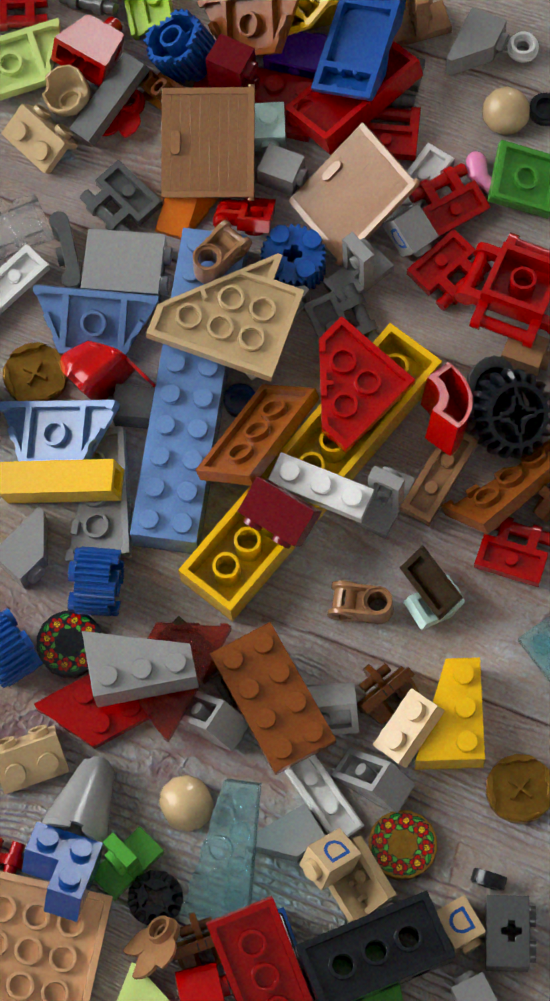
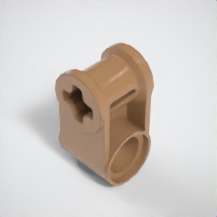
M228 220L219 223L193 252V269L197 280L206 284L221 278L235 263L246 255L252 245V240L249 237L243 238L233 230ZM204 261H212L215 263L213 266L204 267L201 265V263H203Z
M342 580L332 582L331 589L334 590L332 608L328 609L327 613L329 618L344 622L357 621L383 624L391 619L394 613L391 593L385 587L357 584ZM376 599L384 600L387 603L386 607L380 611L372 610L369 608V605Z

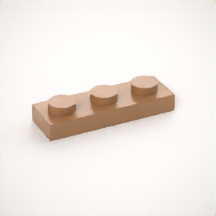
M465 433L460 447L451 456L436 447L401 504L400 511L430 526L478 446V439Z

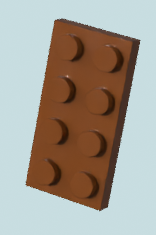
M262 384L196 468L199 479L252 486L256 477L262 476L320 399L316 388Z
M271 622L210 653L212 661L275 775L336 743L335 736Z

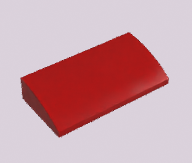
M393 41L389 51L386 75L372 101L313 92L311 84L284 107L285 111L311 139L332 155L362 122L367 125L424 76L420 61Z

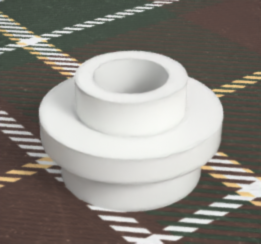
M521 31L509 39L507 51L513 60L526 63L537 56L539 43L531 33ZM520 46H525L528 48V50L520 51L517 48Z

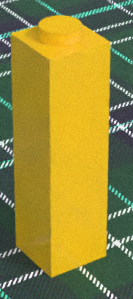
M114 459L0 462V497L9 504L122 501L124 469Z

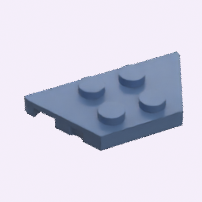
M33 285V292L35 296L37 295L42 307L44 319L52 332L53 341L58 353H65L89 340L114 347L127 355L159 302V296Z
M116 400L0 401V411L4 413L9 426L7 431L10 439L15 443V453L18 461L91 459L120 407V403Z

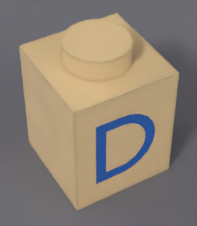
M338 828L310 844L299 865L303 868L306 877L313 881L322 891L352 873L362 853L341 828Z
M465 895L436 911L455 954L462 950L466 955L483 945L480 939L485 937L486 930Z

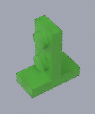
M140 826L124 842L112 832L103 841L108 852L104 855L106 859L99 865L94 881L108 895L113 896L112 899L116 901L132 885L136 877L149 869L165 852Z

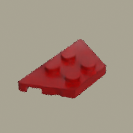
M89 674L34 703L38 712L54 720L59 726L79 737L81 741L93 749L155 717L153 697L97 707L93 697Z

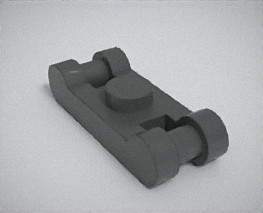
M56 211L50 216L49 223L54 238L61 244V247L55 248L59 267H66V271L62 275V283L64 287L81 288L82 275L69 219L64 212Z

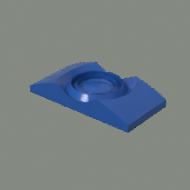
M339 0L311 86L312 91L372 101L386 75L389 51L393 39L402 25L406 0Z

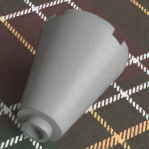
M99 756L84 759L41 823L103 843L108 837L115 775L110 762Z

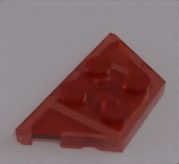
M156 622L147 639L189 643L200 688L214 663L210 653L224 645L232 628L227 623H220V626L200 625V623L175 625L174 623ZM199 688L138 699L136 701L163 739L170 742Z

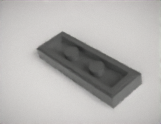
M124 52L69 129L95 146L150 69L144 63Z

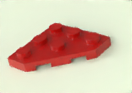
M342 316L319 338L322 432L347 453L413 387L415 379Z

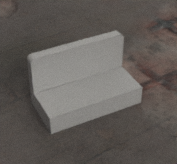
M353 682L307 686L333 735L359 733L357 701Z

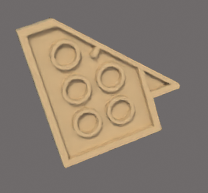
M278 253L157 304L146 332V338L271 382L305 290L274 280L283 256Z

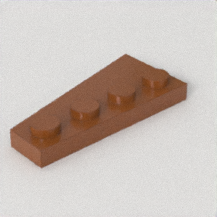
M550 439L543 443L544 446L533 449V454L523 455L520 458L521 463L519 465L503 467L493 473L495 479L480 488L479 485L475 484L465 491L467 496L454 504L452 500H449L442 504L441 507L445 516L485 534H489L498 528L505 519L520 509L525 502L550 482Z

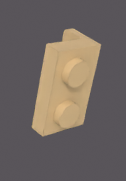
M38 103L35 105L21 104L1 134L43 173L50 174L67 149L76 150L79 143L72 138L73 132L63 124H57L50 118L52 114L47 108Z
M411 688L386 726L381 730L373 746L404 768H407L445 710Z
M39 725L30 729L25 736L16 739L14 736H8L0 739V783L4 794L70 772L55 726Z
M361 835L351 839L352 843L362 853L353 872L328 887L349 922L378 911L397 896Z

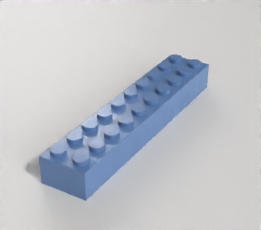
M183 227L171 298L204 285L195 277L193 252L212 231ZM249 250L223 276L246 267ZM212 261L201 263L204 267H210L215 264ZM163 344L130 537L133 546L192 554L201 544L211 481L199 479L196 468L218 441L224 406V394L227 388L230 367Z

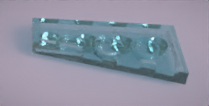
M229 778L224 780L210 821L211 826L207 838L203 841L199 853L201 855L196 870L192 874L189 883L190 888L179 914L188 915L195 912L197 917L208 918L211 916L212 919H216L252 904L262 783Z

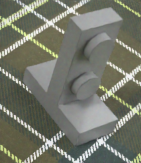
M352 231L342 239L343 266L324 280L323 286L329 293L334 291L338 302L347 299L342 287L354 283L358 293L364 294L394 271V265L374 243L370 245L365 238L359 239Z
M387 464L383 469L374 465L368 476V487L374 489V495L362 522L356 521V525L386 539L401 512L400 506L415 483L416 478Z

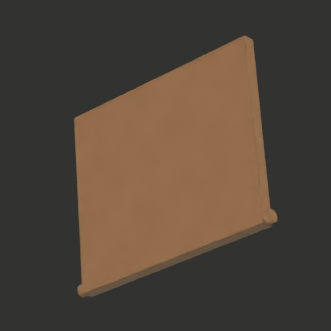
M248 84V87L162 88L161 198H248V201H254L255 84Z
M362 122L288 202L309 227L318 232L322 242L336 257L337 265L341 266L343 264L342 239L353 231L359 239L365 238L367 240L419 186L420 180L417 178L413 179L368 126Z

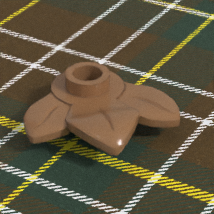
M167 916L156 917L147 928L140 930L123 949L126 955L138 957L132 975L134 979L149 977L155 972L157 967L165 969L173 960L177 950L176 941L180 933V925L174 918Z

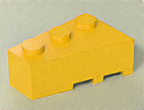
M480 657L446 658L433 699V703L445 710V712L418 750L415 770L484 768L485 746Z

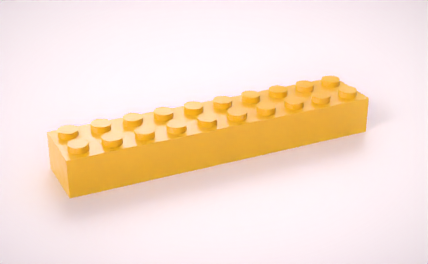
M389 323L373 343L415 379L413 387L347 453L322 432L320 404L280 450L261 477L269 479L276 461L282 452L353 480L421 400L428 376L442 367V360L396 326ZM249 486L178 569L182 583L232 622L295 549L292 545L287 549L272 540L274 534L262 528L261 531H257L243 522L245 516L238 513L237 510L251 486ZM307 502L322 511L319 518L317 519L318 521L327 511V509Z

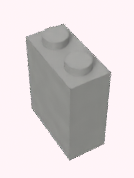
M88 229L81 289L159 296V302L157 303L159 304L161 303L162 295L168 294L169 276H164L165 266H171L172 246H167L165 234Z

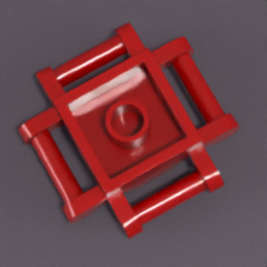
M510 232L501 248L486 242L478 243L474 251L475 259L463 285L458 286L454 298L464 305H476L469 327L477 330L480 327L522 342L523 347L532 349L540 329L547 331L550 335V316L546 315L550 308V250L519 239L520 235ZM493 261V267L482 291L475 289L487 262ZM487 310L528 324L529 327L525 330L485 314Z

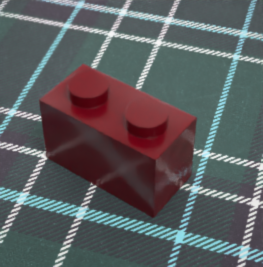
M220 33L206 57L209 88L248 87V84H255L256 92L260 78L257 76L258 62H256L255 48Z
M261 476L256 477L237 510L238 513L245 516L243 520L245 524L257 531H261L262 528L274 534L272 540L287 549L291 545L294 547H301L322 512L270 479Z

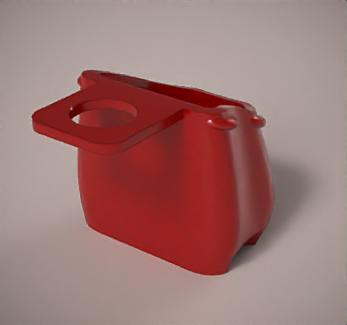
M88 340L66 351L60 358L61 371L90 400H108L109 394L113 395L115 393L116 384H123L135 370L153 387L156 386L123 352L101 343Z

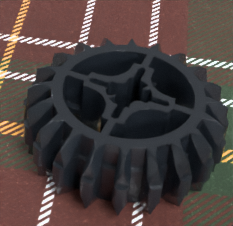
M503 369L501 370V375L495 372L490 374V381L482 380L479 382L483 390L482 392H472L477 401L476 404L473 403L472 405L474 415L469 417V422L476 423V426L470 433L474 436H480L477 444L482 447L487 446L486 451L489 454L495 455L498 453L500 458L507 459L511 456V458L519 459L522 457V453L525 455L533 454V446L539 448L544 446L540 438L541 436H550V432L546 429L547 424H550V405L547 404L550 400V392H543L546 384L542 381L536 382L537 376L534 374H525L524 370L515 369L514 371ZM517 388L524 393L529 406L523 404L521 395H518ZM498 399V403H497L496 407L494 408L495 402H496V400ZM514 410L521 411V412L513 413V415H510V413L514 412ZM493 422L500 424L502 433H505L506 440L497 433Z

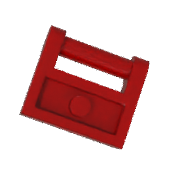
M412 106L411 110L385 108L374 119L410 122L409 126L368 123V128L397 160L415 161L421 107Z

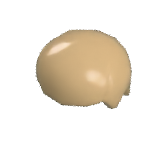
M69 64L57 66L46 75V91L42 95L49 110L61 117L79 114L89 102L91 95L89 83L79 68Z
M508 86L497 88L484 101L482 107L483 120L493 132L501 135L515 134L525 127L529 120V102L526 96L518 89Z
M190 775L172 778L163 786L159 799L161 811L169 825L174 829L186 832L197 830L204 826L210 820L214 807L208 787L201 779Z

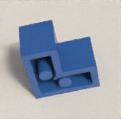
M36 822L25 848L22 872L50 881L46 892L44 912L75 922L78 921L100 865L103 848L102 842Z

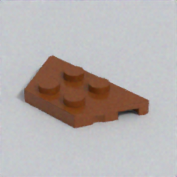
M300 0L197 1L200 8H205L211 21L208 27L216 39L222 33L255 48V55L257 57L282 54Z

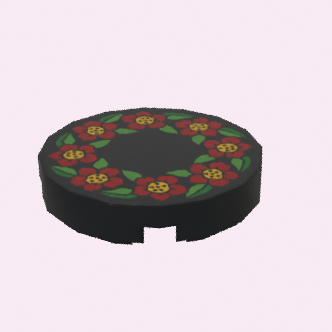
M62 611L52 615L42 624L37 635L36 650L42 663L51 673L63 678H77L89 671L82 631L101 633L99 625L89 615Z

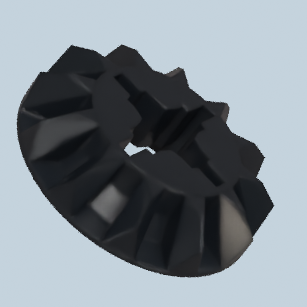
M149 870L137 876L129 887L127 903L132 915L142 924L149 925L152 920L159 916L175 919L183 905V891L177 879L165 871ZM146 887H149L150 890L153 889L155 892L164 890L161 899L165 909H162L161 906H157L155 903L144 907L149 900Z

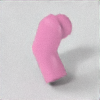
M471 152L466 158L467 177L471 181L475 180L479 188L489 195L492 177L488 174L486 157L481 152Z

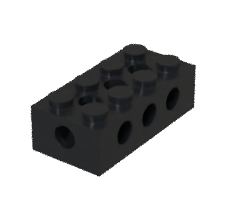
M427 890L295 946L296 956L315 1001H363L448 965L456 957ZM402 933H410L415 937L417 944L410 948L404 947L400 944L398 936ZM371 946H376L383 951L384 958L380 961H372L366 956L365 950ZM338 960L347 961L352 971L347 975H339L333 970L332 964Z

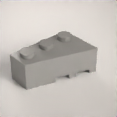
M82 631L91 687L97 707L199 688L193 654L189 643Z

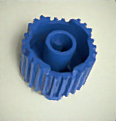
M175 9L174 12L170 13L171 18L166 17L165 21H160L159 26L154 24L148 28L149 32L145 34L147 38L143 40L148 46L146 48L147 56L163 75L168 76L177 83L180 81L185 83L186 80L199 82L207 75L206 57L216 40L195 15H192L189 10L186 9L184 11L180 9L178 11Z
M290 224V227L277 225L271 229L270 236L267 235L266 241H263L260 258L263 260L278 253L283 255L274 280L294 287L305 285L309 289H315L316 284L319 285L320 281L323 282L324 275H326L325 246L322 244L321 236L315 230H307V226L300 228V224H297L296 227L293 224Z
M84 546L75 548L74 561H70L68 570V581L74 582V592H70L68 597L69 612L85 615L118 616L121 601H115V598L119 597L121 584L124 582L125 562L120 560L122 556L121 550Z
M8 608L0 612V686L2 688L12 686L43 665L40 657L33 649L35 647L24 630H19L17 627L18 623Z

